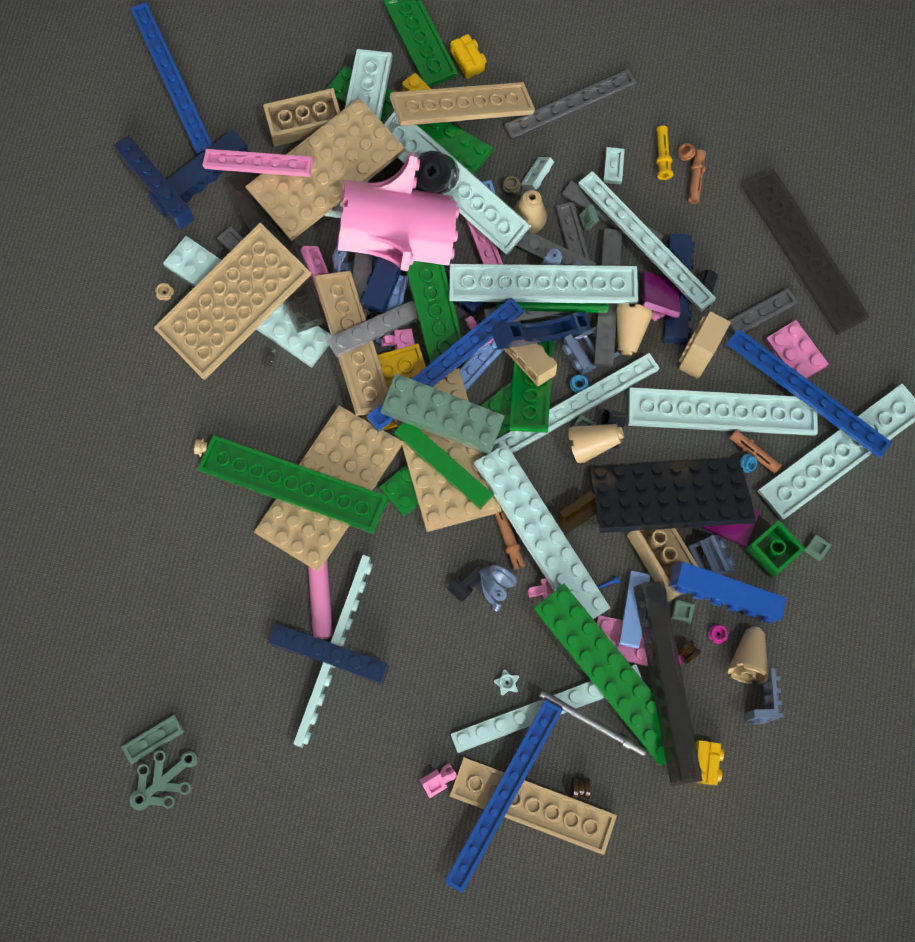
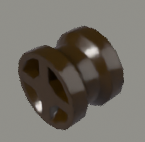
M693 640L676 651L679 655L683 656L686 664L702 653L700 649H696Z
M572 778L573 798H578L579 796L590 798L589 778H584L583 780Z

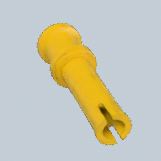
M659 126L656 128L659 156L656 160L659 169L657 177L661 180H667L673 177V171L671 170L673 161L671 156H669L668 127Z

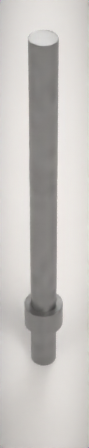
M543 689L541 690L540 698L549 701L566 713L619 742L621 747L627 750L631 749L641 756L645 755L647 749L636 744L634 739L627 735L624 737Z

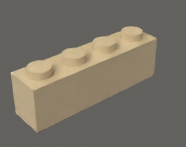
M531 344L504 349L537 387L556 375L557 363L545 353L542 345Z

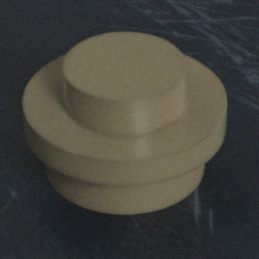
M514 176L507 177L503 182V189L508 194H515L521 188L520 180Z

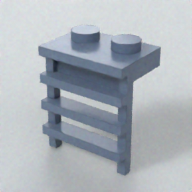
M596 327L575 338L571 334L564 337L562 348L579 375L584 376V374L592 372L595 368L601 367L592 365L578 342L583 339L594 357L595 348L588 335L592 334L596 338ZM619 352L614 353V358L620 355Z
M712 535L687 547L692 552L700 568L705 569L696 548L702 546L714 573L723 575L735 571L733 567L735 566V561L731 555L728 556L725 549L727 544L723 537L720 538L719 535Z
M775 668L770 669L771 677L762 684L764 709H754L745 713V721H752V725H762L769 723V721L783 718V713H779L778 706L782 705V701H778L777 694L781 693V689H777L776 682L780 681V676H776ZM772 684V689L768 691L767 685ZM768 697H773V701L769 703Z

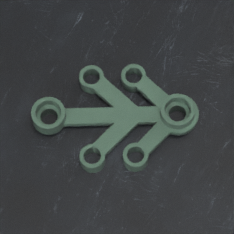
M156 751L153 756L155 761L153 784L146 789L147 776L150 774L151 769L146 764L139 765L137 768L139 775L138 788L130 796L131 807L139 811L146 809L149 805L163 806L167 809L173 808L176 803L174 797L157 798L151 796L157 791L180 792L183 795H188L192 791V786L189 783L174 784L168 782L186 767L192 768L198 763L197 754L192 751L184 752L181 756V761L163 775V767L167 755L164 751ZM159 753H162L164 756L161 761L157 760ZM188 755L192 756V761L190 763H187L185 761V758ZM145 766L147 768V772L145 774H141L140 770L142 767ZM188 785L189 789L184 793L182 786ZM138 796L143 797L141 804H138L136 801ZM168 798L172 799V804L170 806H167L165 804V801Z

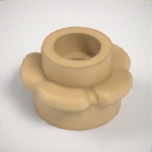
M166 283L159 284L155 290L157 293L156 297L159 300L168 301L174 294L173 288Z
M204 438L202 440L196 439L194 454L200 455V457H202L208 447V442H204Z

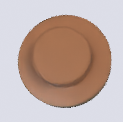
M689 143L681 145L678 149V156L682 161H688L696 154L695 147Z

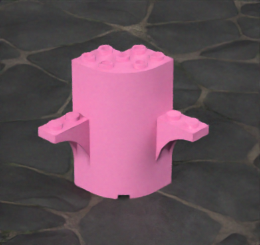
M408 152L403 167L393 177L385 181L365 183L344 179L341 194L342 214L337 248L338 250L365 253L387 259L396 264L400 270L408 271L409 265L413 264V260L449 265L450 259L453 260L455 249L452 248L453 242H456L458 237L456 218L459 215V207H457V202H455L454 197L451 195L412 190V188L415 189L417 178L414 175L415 170H419L420 159H417L416 153Z

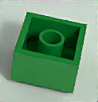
M778 520L745 550L773 578L798 557L805 548Z

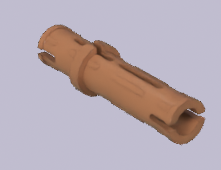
M704 150L696 151L694 162L691 166L692 177L688 202L692 204L700 202L702 177L706 168L704 166L706 151Z
M738 430L729 438L740 446L744 453L747 452L754 456L759 463L773 472V474L782 466L755 445L752 439L749 440Z
M504 511L501 512V515L499 513L495 514L507 547L505 550L510 556L513 569H519L517 560L521 568L524 567L525 563L520 553L521 547L516 542L508 517Z

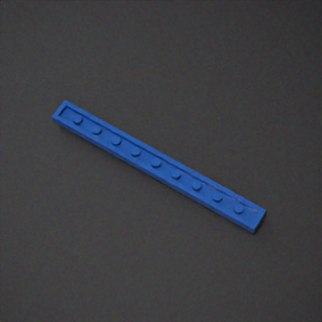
M147 2L130 8L131 13L197 156H199L212 146V142Z
M511 297L413 377L412 380L434 387L493 339V330L505 323L515 321L524 313L523 309ZM384 402L366 416L378 432L394 420V418L380 413Z
M738 329L728 340L726 345L876 457L880 458L892 444L889 439L742 330Z
M544 700L444 883L463 893L563 711L561 708Z

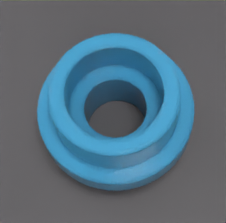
M583 375L573 376L570 380L571 390L579 393L588 388L587 378ZM576 382H581V383H582V386H581V387H577V386L575 385V383H576Z
M744 454L740 460V466L745 473L752 472L756 469L757 460L751 454Z

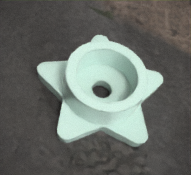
M505 669L503 670L501 678L494 680V683L500 686L501 695L508 691L518 692L515 683L519 676L510 675Z

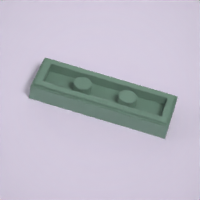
M174 714L124 744L121 748L130 764H134L180 736L185 730Z

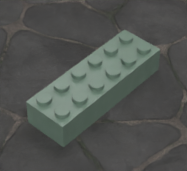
M395 373L380 412L486 455L491 453L505 417L502 414Z

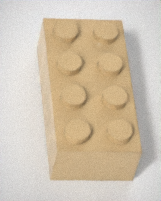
M333 88L263 104L274 147L307 139L340 113Z
M711 311L707 317L703 316L678 361L682 363L679 370L699 379L731 322Z

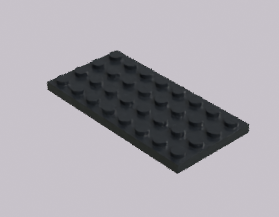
M729 458L589 467L592 492L596 496L594 504L599 532L608 533L755 523L756 516L745 474L740 466L741 459Z

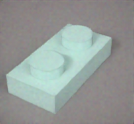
M606 148L604 183L621 185L625 149Z
M551 157L537 158L521 183L524 190H536L541 185L542 180L554 163Z

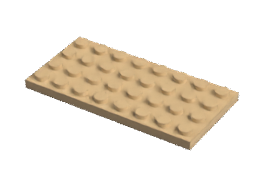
M359 97L286 154L312 157L314 161L310 177L262 173L245 187L292 241L342 202L341 194L344 179L366 183L406 150Z
M259 223L154 329L205 380L312 273Z
M459 368L452 371L433 387L469 402ZM394 419L398 429L403 422ZM420 429L491 492L474 465L476 460L485 456L484 453ZM403 442L402 448L426 532L501 512V507L494 495L480 510Z
M338 406L299 465L372 491L401 448L403 442L383 430L378 432L371 423ZM276 499L254 533L318 572L349 525Z

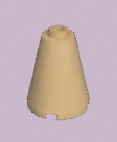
M528 190L516 203L513 210L531 225L528 231L537 233L543 229L547 220V213L540 193L535 190Z
M629 303L617 304L618 350L621 351L622 355L632 356V353L637 352L653 315L651 309L635 304V306H629Z
M617 424L573 426L568 430L569 440H572L573 446H571L576 461L580 464L622 442L621 439L624 438L623 430Z
M750 627L745 630L728 667V674L731 673V677L739 682L752 684V681H758V684H763L768 680L765 633L759 627Z

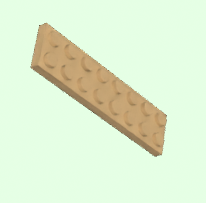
M524 82L391 92L390 100L400 126L533 114L535 111Z
M351 271L315 276V285L331 336L366 321ZM373 341L338 356L356 416L372 412L385 401L388 394V387Z
M463 758L450 797L484 810L504 772ZM525 780L504 818L602 855L605 854L617 817L613 813Z

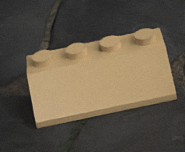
M672 528L631 531L627 537L666 602L682 595L676 592L675 588L669 586L674 563L685 562L697 567L699 566L677 530Z

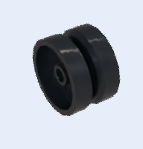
M427 151L417 158L420 159L419 170H415L414 177L417 178L416 183L421 189L431 193L444 194L450 192L456 186L459 179V168L452 157L439 151Z

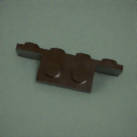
M592 491L587 494L582 492L575 498V502L572 504L568 502L560 508L561 511L554 520L564 536L596 515L594 504L596 496Z

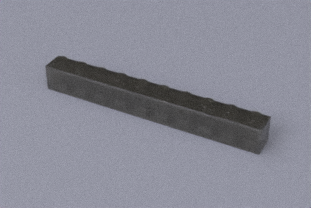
M644 582L633 587L670 785L677 786L703 781L702 771L690 719V710L682 678L674 629L672 627L666 596L667 592L664 582Z

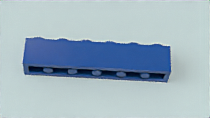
M685 562L674 563L669 586L675 588V591L678 593L693 594V598L704 600L705 598L710 600V603L713 605L728 606L727 609L730 611L745 612V616L752 618L760 617L762 618L761 621L773 624L774 621H781L783 617L786 597Z

